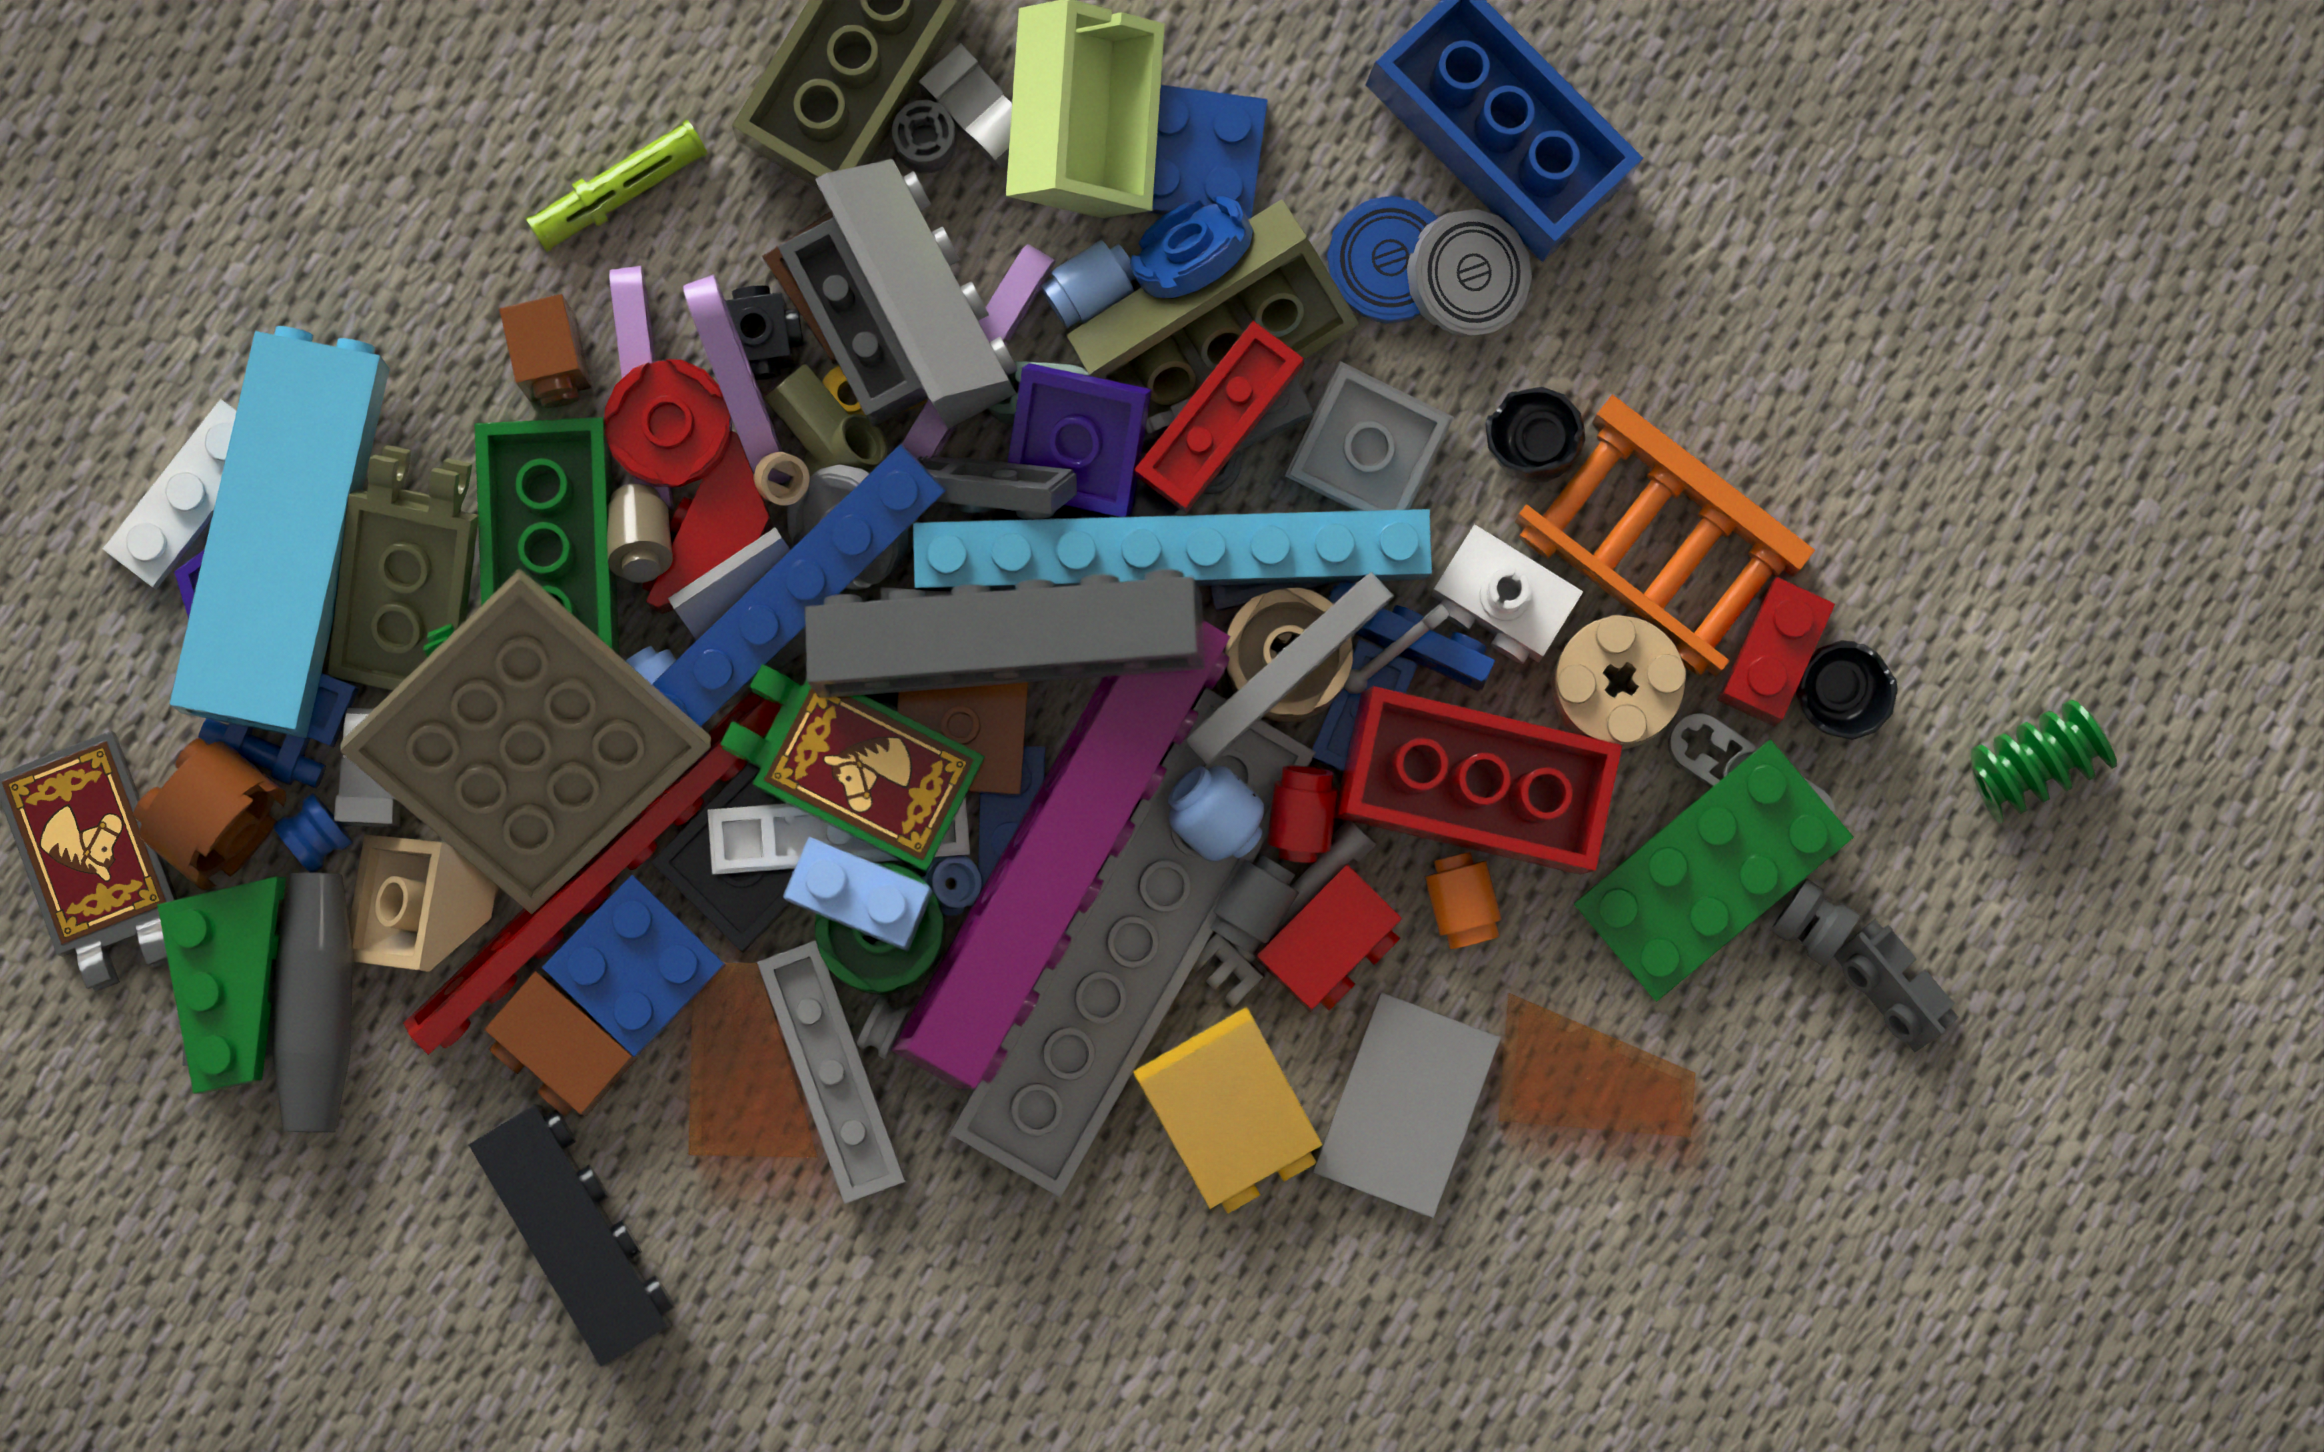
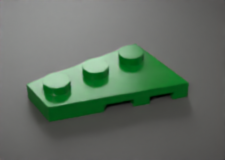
M276 876L157 904L193 1094H204L263 1080L272 1003L267 999L271 962L272 959H277L279 935H275L278 902L284 899L286 877Z

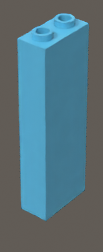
M276 326L274 334L258 331L254 333L169 705L186 715L307 738L335 614L348 495L357 488L363 490L390 368L380 355L374 354L375 347L371 344L347 338H339L336 347L312 342L313 334L292 327Z

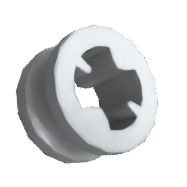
M881 994L863 1027L856 1046L865 1049L867 1046H874L878 1050V1056L886 1060L905 1024L910 1008L904 1005L897 1009L892 1008L888 1002L889 998Z

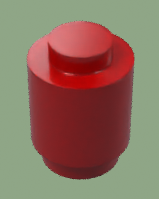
M1283 766L1281 780L1274 782L1267 838L1269 845L1279 848V858L1294 862L1312 863L1316 862L1317 853L1329 852L1331 850L1338 789L1332 786L1333 772L1310 766Z

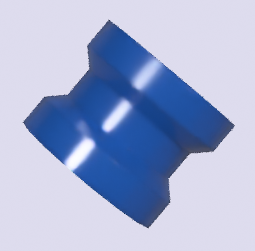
M314 793L303 800L302 810L292 818L282 817L273 824V828L285 845L310 873H316L323 867L324 857L333 850H344L353 843L347 831L341 824L334 821V815Z

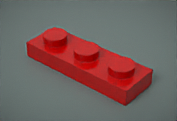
M1252 321L1134 469L1135 476L1184 513H1187L1304 366V358L1255 321Z

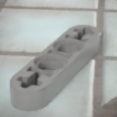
M1372 572L1366 575L1213 713L1185 742L1206 765L1212 763L1374 617L1394 595Z

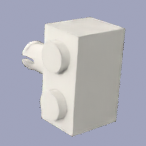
M1474 524L1435 586L1431 596L1440 601L1450 613L1446 618L1447 620L1465 630H1469L1473 623L1479 625L1495 635L1491 645L1508 658L1524 664L1528 656L1538 663L1540 662L1583 591Z

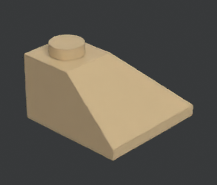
M364 834L349 919L353 962L430 972L491 919L494 899L498 893L499 886L448 843Z

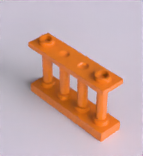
M1612 394L1592 422L1601 430L1596 436L1600 443L1543 516L1526 504L1515 520L1524 529L1519 538L1533 551L1546 559H1550L1555 552L1640 619L1659 628L1677 648L1685 668L1698 676H1701L1705 670L1717 676L1730 661L1714 649L1772 574L1779 576L1784 570L1794 577L1811 557L1815 549ZM1633 454L1651 468V471L1647 474L1650 482L1592 555L1566 535L1563 530L1620 458L1627 460ZM1681 493H1684L1702 507L1697 514L1701 520L1643 594L1613 570L1670 497L1677 499ZM1733 531L1753 546L1748 552L1752 559L1697 630L1692 632L1666 612L1664 608L1720 536L1728 537Z

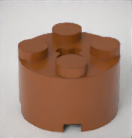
M197 738L189 743L180 753L175 763L177 770L163 787L152 788L140 799L134 809L133 817L141 823L140 838L144 843L199 889L209 890L217 886L208 879L220 870L231 877L247 863L274 829L273 824L277 821L269 815V812L275 800L284 807L286 792L228 743L218 741L208 744L202 738Z

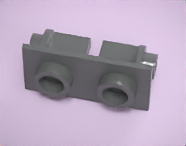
M1874 919L1859 931L1853 939L1840 947L1834 955L1835 959L1841 964L1847 981L1855 989L1864 992L1884 1015L1885 1024L1890 1032L1901 1041L1906 1042L1914 1052L1942 1035L1946 1031L1945 1029L1958 1019V1016L1951 1009L1955 1002L1948 997L1926 969L1910 982L1902 974L1917 959L1893 932L1889 924L1883 928Z

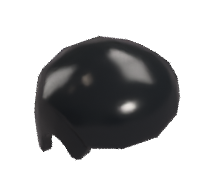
M1542 386L1520 390L1519 392H1509L1495 412L1487 416L1485 423L1488 449L1492 457L1506 474L1527 483H1544L1560 477L1571 468L1581 454L1586 441L1581 412L1565 394Z
M1840 640L1817 648L1814 651L1798 685L1796 696L1805 717L1819 731L1827 735L1854 740L1876 733L1893 715L1898 688L1896 678L1875 650L1865 644H1858L1855 641Z

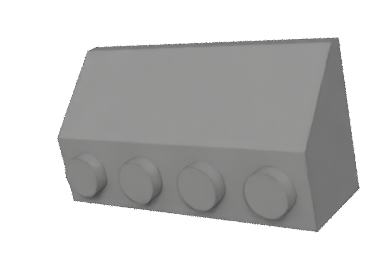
M891 159L829 172L816 178L815 180L922 386L947 428L950 429L1015 395L1016 392L1007 376L1018 371L1001 336L989 342L978 321L989 316V313L972 281L961 287L958 284L950 265L960 261V258L943 226L931 232L921 211L930 207L931 203L914 171L902 177L894 160Z

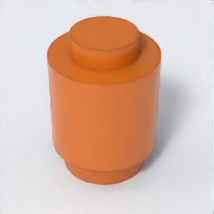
M1471 851L1435 860L1434 865L1437 873L1424 877L1440 936H1447L1450 949L1461 948L1500 937L1496 922L1502 919L1487 861L1474 863Z

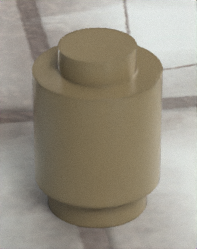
M630 484L620 487L612 493L610 503L607 505L608 565L613 573L632 582L641 583L655 579L669 569L673 560L668 506L661 499L660 493L655 488L644 484Z

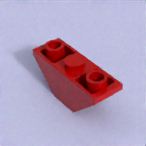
M732 431V439L722 461L702 479L694 499L683 497L674 513L670 524V532L676 534L672 544L673 560L671 566L655 579L643 582L642 589L650 592L646 603L651 609L659 613L665 614L675 610L668 599L669 597L769 532L773 527L765 501L756 488L753 479L754 473L740 437L734 431Z

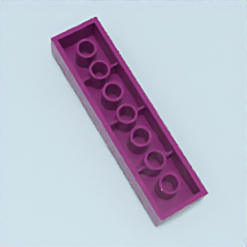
M1203 620L1205 669L1105 676L1101 678L893 1044L892 1052L956 1089H976L981 1081L989 1084L994 1079L1008 1053V1050L1000 1046L1008 1030L1014 1024L1021 1027L1033 1011L1040 996L1039 992L1032 989L1035 982L1046 967L1054 970L1068 949L1072 936L1064 932L1072 917L1078 911L1085 914L1098 896L1104 880L1097 877L1096 874L1104 860L1109 855L1115 858L1118 857L1129 841L1136 824L1129 821L1128 818L1135 805L1141 799L1148 802L1160 786L1167 768L1159 763L1166 750L1173 743L1178 746L1181 745L1191 731L1199 714L1191 706L1205 687L1211 690L1222 676L1230 660V656L1222 651L1231 636Z

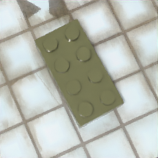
M808 0L731 125L737 141L819 190L816 178L829 172L871 164L890 133L896 114L909 102L919 85V80L928 71L970 0Z

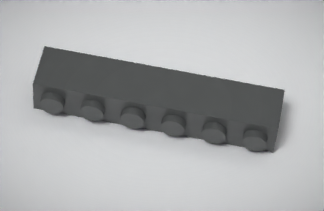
M1178 570L1151 571L1145 574V580L1119 582V578L1113 575H1091L1082 578L1080 585L1055 587V583L1048 580H1026L1017 583L1016 590L991 592V589L984 585H962L953 588L952 595L927 597L926 593L920 590H898L887 595L888 600L863 602V599L856 595H833L824 599V605L805 606L807 683L820 698L1205 669L1202 593L1193 576L1184 577V573Z

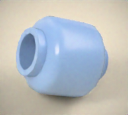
M1198 766L1191 769L1176 783L1169 795L1168 803L1171 806L1169 813L1170 825L1186 843L1206 860L1220 861L1231 855L1240 858L1250 852L1262 836V829L1259 827L1264 814L1262 800L1226 766H1212L1208 769L1204 766Z

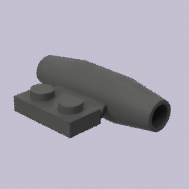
M291 873L278 934L277 959H272L267 999L272 1003L265 1060L273 1056L283 1132L330 1133L336 1131L351 1051L353 948L343 877L341 874ZM183 1043V1065H182V1066H188V1064H187V1059H186V1054H185L184 1043Z

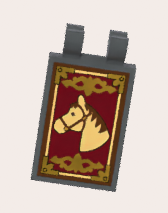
M113 731L106 732L0 773V802L56 954L64 957L76 952L85 986L87 989L93 988L95 992L120 983L107 946L125 939L138 936L147 965L153 964L154 968H158L168 964L157 904L178 900L163 858L140 838L141 823L133 817L134 809L140 801V797L117 735Z

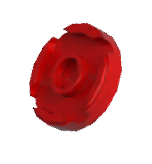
M665 359L666 361H656L651 364L648 362L633 368L615 385L605 406L604 425L606 426L605 435L608 440L607 443L612 456L632 477L654 487H682L703 479L722 461L732 439V417L719 384L704 369L679 359Z

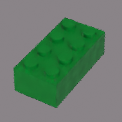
M604 418L474 423L481 606L521 569L620 656L616 574L609 568L607 555V505L610 503V497L613 493L612 453L605 435L606 426L604 425Z

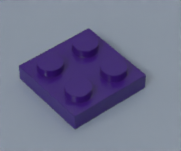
M1028 363L1022 368L1008 463L1073 469V473H1076L1077 495L1064 505L1127 517L1132 513L1138 478L1135 476L1134 469L1138 466L1141 459L1152 389Z

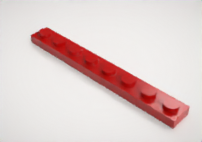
M751 691L708 732L711 736V745L703 755L533 914L523 908L403 1022L410 1037L428 1055L439 1045L442 1048H447L461 1038L471 1024L468 1017L486 1000L493 1004L505 996L517 981L518 977L514 974L532 956L536 959H541L551 952L564 936V932L561 929L579 911L586 915L597 908L611 891L608 884L624 868L627 867L629 870H634L642 865L657 847V843L654 840L672 823L675 826H679L688 821L702 806L704 799L701 795L718 779L722 782L731 779L747 764V761L722 749L723 746L720 745L731 722L733 721L763 737L765 734H768L781 706Z

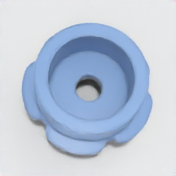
M965 855L934 858L927 874L922 877L936 895L941 914L943 910L944 915L948 916L961 914L964 911V907L972 906L981 890L980 873L974 862ZM947 878L955 880L956 885L953 890H949L946 887L945 881Z

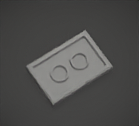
M1381 992L1313 1173L1427 1217L1434 1218L1501 1037Z

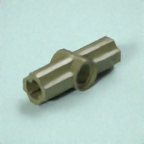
M806 363L802 364L763 397L806 448L804 463L808 468L809 476H812L821 468L839 464L860 468L870 474L887 456L888 445L878 425L873 427L868 418L862 414L849 415ZM927 509V510H926L920 517H918L913 523H915L917 520H919L929 509Z

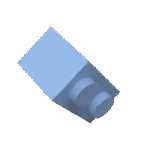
M808 837L783 897L794 905L908 952L933 891L927 885Z

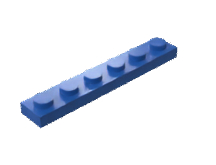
M900 444L657 678L652 685L696 724L702 727L757 674L761 664L766 665L806 626L805 606L824 605L826 597L839 595L946 491L944 487Z

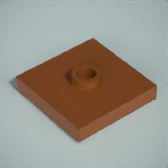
M1029 682L899 692L898 713L985 756V760L968 792L1021 796Z

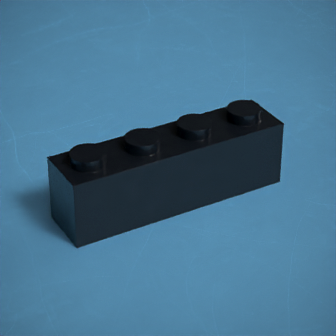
M534 1104L468 1145L600 1367L608 1366L672 1327L673 1325L666 1313L673 1310L675 1306L658 1277L654 1275L646 1280L633 1258L641 1254L642 1250L626 1223L621 1220L613 1225L600 1203L609 1198V1195L594 1169L589 1164L580 1170L567 1147L576 1143V1140L559 1111L554 1110L547 1114L541 1105Z

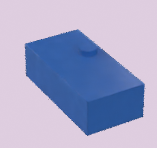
M1441 0L1375 61L1365 84L1493 214L1500 216L1518 232L1524 245L1542 263L1631 179L1643 160V157L1486 0Z

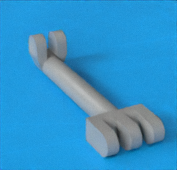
M1346 820L1332 835L1335 841L1331 844V850L1322 853L1316 862L1290 886L1300 893L1271 940L1352 859L1360 862L1377 845L1357 823ZM1216 933L1207 942L1192 969L1197 973L1210 963L1214 955L1217 956L1223 964L1206 982L1216 990L1234 973L1241 982L1232 987L1224 999L1234 1008L1265 977L1251 962L1267 944L1261 942L1255 954L1252 955Z

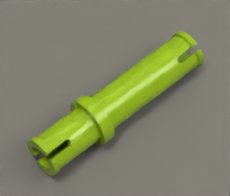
M686 119L681 122L680 126L644 148L632 153L629 157L587 183L583 178L571 184L574 189L572 192L533 216L526 217L527 223L546 253L593 222L599 227L609 221L606 214L645 190L657 185L660 181L699 157L706 156L708 152L690 122Z

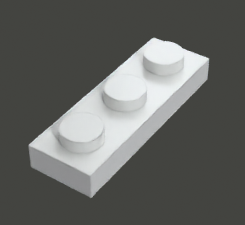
M222 399L218 401L103 547L104 551L156 590L212 520L236 416V410Z

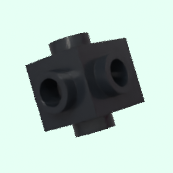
M757 285L733 290V299L725 300L756 381L780 376L781 368L795 367L792 348L803 346L798 308L787 310V304L782 292L770 294L769 286ZM765 321L766 329L760 337L748 338L743 334L742 328L744 323Z

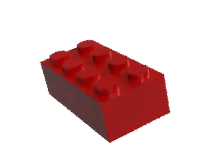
M1373 686L1361 692L1336 804L1335 818L1578 875L1596 871L1623 745Z

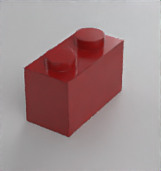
M1776 577L1768 586L1717 701L1775 727L1779 724L1788 710L1835 603Z
M1347 864L1256 956V960L1309 1012L1319 1003L1330 1011L1356 985L1347 975L1365 957L1375 965L1401 939L1392 929L1402 918Z

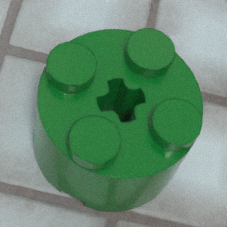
M874 863L929 886L920 876L905 867L896 864ZM933 892L908 952L881 940L871 945L867 943L869 935L816 914L815 938L821 958L831 972L840 980L864 993L892 995L916 986L933 971L941 958L945 946L946 921L943 910L941 914L936 895Z

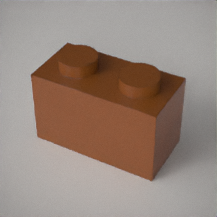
M563 294L499 308L515 381L530 402L541 400L543 408L561 407L577 402L580 399L578 391L592 388L576 315Z
M536 971L484 1029L496 1040L489 1050L516 1074H519L526 1066L541 1079L544 1084L537 1090L538 1094L565 1117L573 1108L580 1115L587 1116L637 1060V1057L632 1056L591 1016L543 974Z

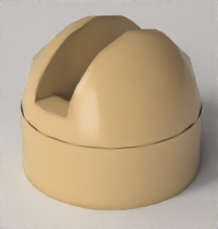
M775 452L763 457L755 468L753 479L759 494L763 498L775 504L785 506L796 503L805 495L809 486L810 476L807 466L801 459L785 452ZM771 469L792 476L788 488L768 480Z

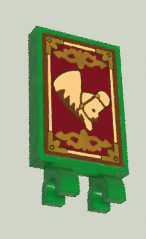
M761 664L750 686L752 693L781 706V709L765 739L732 721L720 744L723 746L722 749L761 768L753 782L754 787L927 874L985 760V756L864 695L820 698L807 683V679L804 685L801 686L785 675Z

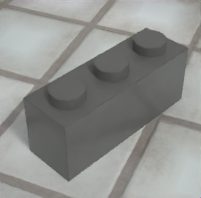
M835 217L779 245L778 248L871 425L874 427L928 399L929 397Z

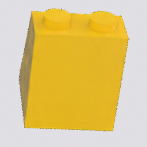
M1247 1007L1133 1071L1136 1081L1209 1209L1221 1203L1227 1214L1261 1195L1255 1185L1260 1180L1277 1171L1282 1181L1285 1182L1317 1163L1311 1151L1323 1144Z

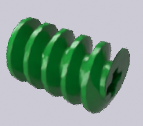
M2070 700L2062 704V719L2051 711L2040 715V732L2028 722L2017 726V743L2005 733L1998 735L1994 738V754L1981 744L1971 749L1970 757L1976 786L1988 811L1998 823L2004 822L2001 803L2008 801L2019 814L2027 811L2024 792L2031 790L2043 803L2050 800L2047 781L2052 778L2065 791L2072 789L2070 769L2074 767L2088 780L2095 778L2093 758L2097 756L2111 769L2117 767L2116 756L2105 732L2093 715L2079 702Z

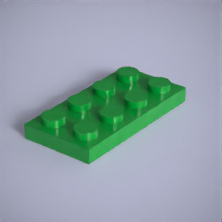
M1769 739L1577 899L1574 905L1657 1002L1854 837L1776 744Z

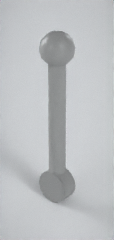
M1442 604L1436 606L1419 623L1360 670L1352 669L1344 686L1345 690L1351 694L1363 692L1367 687V680L1429 630L1437 627L1450 613Z

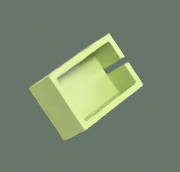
M1056 0L1019 8L1006 185L1007 197L1098 218L1152 211L1165 23L1123 12L1112 14L1111 9L1077 0Z

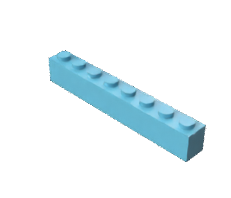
M1430 509L913 523L915 590L952 592L953 588L962 585H984L989 587L991 592L1016 590L1017 583L1026 580H1048L1054 582L1055 587L1080 585L1082 578L1091 575H1113L1119 578V582L1145 580L1146 573L1156 570L1181 571L1184 573V577L1193 576L1198 586L1347 582V580L1349 582H1359L1371 572L1380 581L1425 580L1432 574Z

